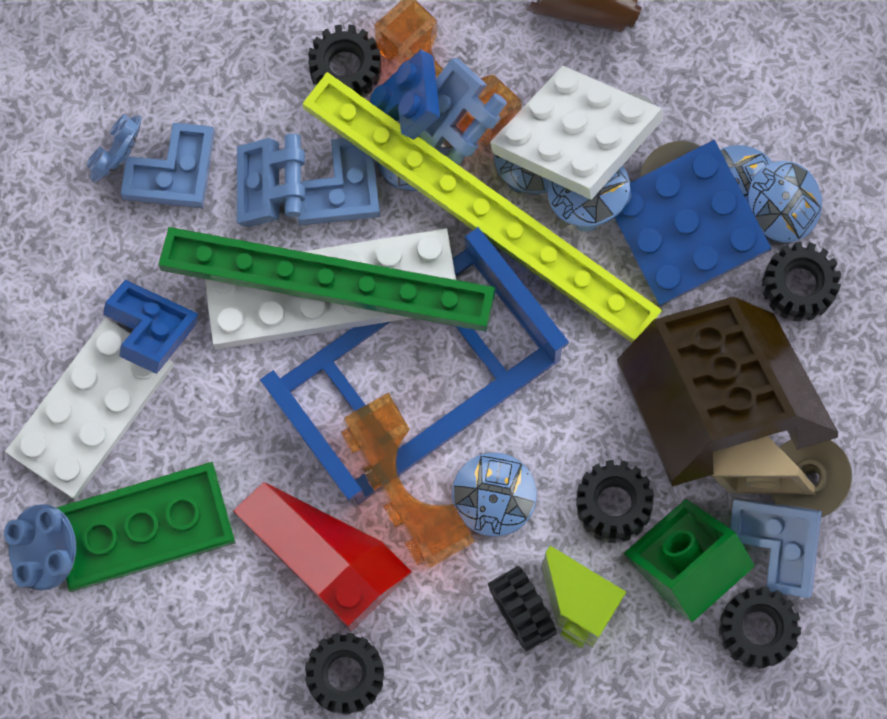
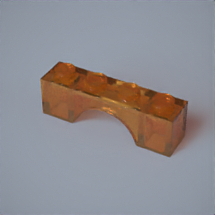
M401 0L374 24L377 49L379 48L380 54L387 60L391 61L395 58L402 64L411 59L420 49L433 55L432 46L437 37V20L416 0ZM434 58L435 75L437 78L443 68ZM494 74L480 78L487 86L478 98L486 104L493 94L496 93L503 97L507 104L499 113L501 119L493 129L488 128L479 139L486 147L522 107V100ZM468 111L458 123L462 132H465L475 119Z
M389 392L343 418V424L346 429L340 432L352 454L359 451L364 458L367 466L362 468V472L374 491L381 488L389 503L383 505V508L393 526L397 528L402 525L410 540L404 544L416 565L424 562L427 569L475 542L454 504L439 506L421 502L408 493L402 485L397 473L396 456L399 445L408 434L410 428Z

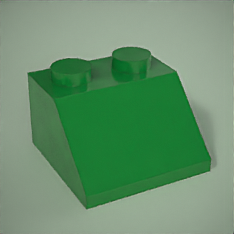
M684 499L624 552L627 559L663 599L691 623L755 567L736 532L688 499Z

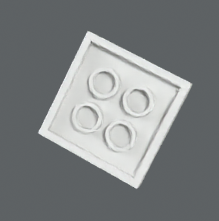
M562 66L490 142L492 153L592 200L663 121L662 108Z

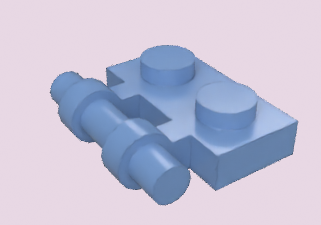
M451 58L436 78L440 117L419 136L433 148H439L446 139L453 146L446 157L460 165L466 156L471 157L479 147L477 142L488 128L493 129L501 119L499 113L506 106L507 102L503 97L494 93L489 101L484 104L478 97L487 84L459 58ZM468 111L475 119L465 132H462L456 125Z
M285 135V149L279 150V142L271 138L237 146V224L251 227L279 220V204L285 203L286 216H301V202L305 200V186L301 184V167L305 165V151L301 149L300 135ZM285 168V184L279 185V169Z

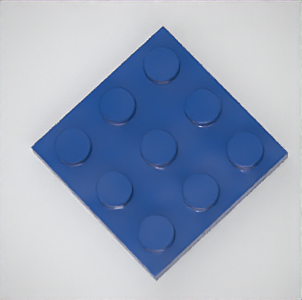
M715 139L630 183V202L614 217L659 306L665 305L772 251Z

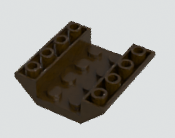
M733 296L654 319L617 358L618 368L672 487L714 475L713 452L787 430L797 450L838 438V430L775 314Z

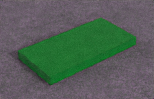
M213 461L56 507L70 521L76 539L75 561L66 578L68 590L71 593L236 543Z

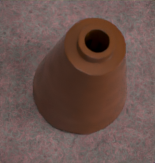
M537 0V2L532 1L527 4L526 10L537 15L621 33L626 26L631 29L633 28L642 7L637 5L638 0Z

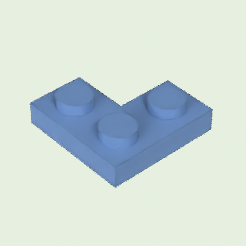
M173 122L167 160L128 156L121 188L122 199L204 208L215 136L214 128L212 126Z
M345 138L331 139L335 177L301 181V184L305 186V200L301 202V216H298L299 226L380 217L374 159Z
M736 498L733 500L730 529L736 532L742 544L771 549L766 586L769 587V591L775 592L778 590L787 595L804 598L811 597L822 511Z

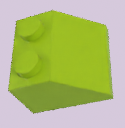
M550 545L545 552L541 567L555 623L558 627L562 628L560 636L576 647L583 648L586 643L593 648L626 594V591Z

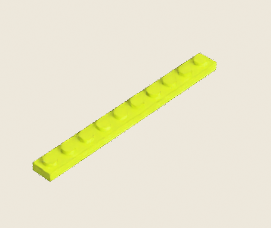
M328 72L302 103L303 109L468 227L473 230L479 227L492 244L631 343L661 313L662 310L424 140L419 137L413 140L401 134L400 123Z

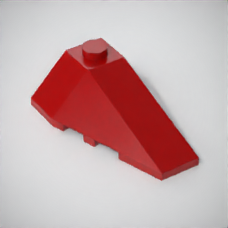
M263 482L233 510L350 632L412 573L382 541L266 482Z

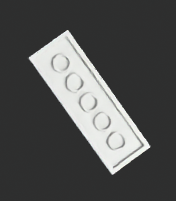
M447 228L302 251L456 280ZM205 279L212 341L215 350L410 319V317Z

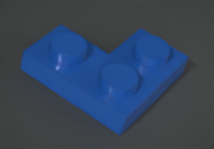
M421 49L411 59L402 63L398 70L382 85L377 86L370 95V103L395 121L400 119L401 134L413 140L440 117L433 55Z
M126 279L105 302L103 315L134 329L121 344L119 357L155 374L161 370L193 330L198 318V313Z

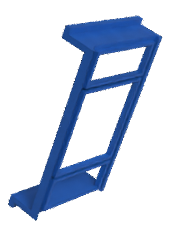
M479 227L465 236V250L452 258L455 277L474 265L487 283L495 287L497 296L539 349L506 371L474 329L455 326L495 380L400 448L396 446L334 363L390 322L354 327L283 377L279 378L276 372L272 370L260 379V382L348 501L354 498L356 503L360 505L561 361L562 349L569 344V341ZM322 370L325 371L387 455L385 459L357 479L353 478L291 394L293 390Z

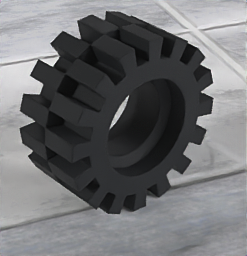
M342 24L335 25V33L331 34L328 28L322 31L323 39L316 36L313 40L314 49L309 48L308 64L313 85H317L328 72L360 96L364 92L369 95L373 91L372 85L378 84L380 80L379 73H381L379 48L377 49L375 39L373 37L368 39V32L364 29L356 33V26L348 25V31H342ZM350 52L359 58L361 64L353 75L338 76L329 67L331 59L338 53Z
M795 242L792 248L789 245L782 247L779 253L776 252L764 272L765 274L762 279V286L765 287L763 292L765 300L769 298L771 301L769 307L773 311L776 308L781 311L780 316L785 319L788 315L794 317L793 321L801 322L802 318H807V321L815 319L818 314L822 315L827 311L840 290L841 284H838L841 279V271H835L838 263L835 258L830 261L826 258L829 253L826 249L823 248L820 253L815 251L817 244L809 242L807 248L802 247V242ZM798 268L809 271L815 277L816 290L808 296L793 294L786 285V275L788 272Z
M614 460L606 461V466L601 467L599 463L593 466L590 474L588 472L584 474L582 483L578 485L577 515L579 520L583 521V527L587 532L593 531L595 533L594 537L599 540L602 537L609 538L608 543H616L618 538H622L623 542L628 541L633 534L638 536L642 532L644 525L647 526L653 509L654 492L649 487L650 480L647 476H641V469L637 466L630 469L628 468V462L622 460L620 465H614ZM610 487H618L625 490L631 498L630 509L620 516L607 515L598 504V497L601 492Z
M520 566L487 583L490 593L499 607V611L505 618L509 628H511L516 640L519 641L521 647L526 652L557 635V629L549 616L548 609L544 606L542 598L537 594L534 585L529 581L528 576Z
M753 587L737 594L726 605L719 620L721 621L719 636H722L724 649H728L732 654L730 657L735 661L743 662L744 666L749 668L755 666L758 669L774 666L787 658L798 644L797 638L801 635V627H798L800 616L798 612L794 613L792 601L790 599L788 601L782 598L783 593L778 590L775 592L769 591V587H761L760 589H754ZM763 612L772 618L775 623L776 632L771 642L760 645L751 642L746 637L743 630V622L748 614Z
M347 633V635L332 634L331 638L327 640L324 638L318 642V647L311 650L309 661L305 665L306 685L315 701L328 711L342 713L343 715L357 711L360 712L365 710V707L369 704L372 705L382 690L384 680V667L377 649L362 636L361 638L357 637L353 633ZM342 657L356 660L362 669V677L359 684L348 691L334 688L328 679V670L331 664Z

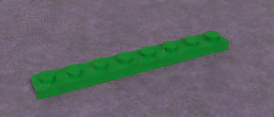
M168 227L158 263L160 270L164 272L487 332L495 297V287L173 227Z

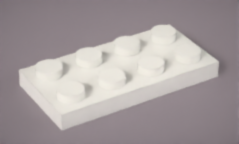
M106 317L5 451L10 457L74 501L175 366L172 361L168 360L161 370L155 374L119 357L121 344L130 333Z

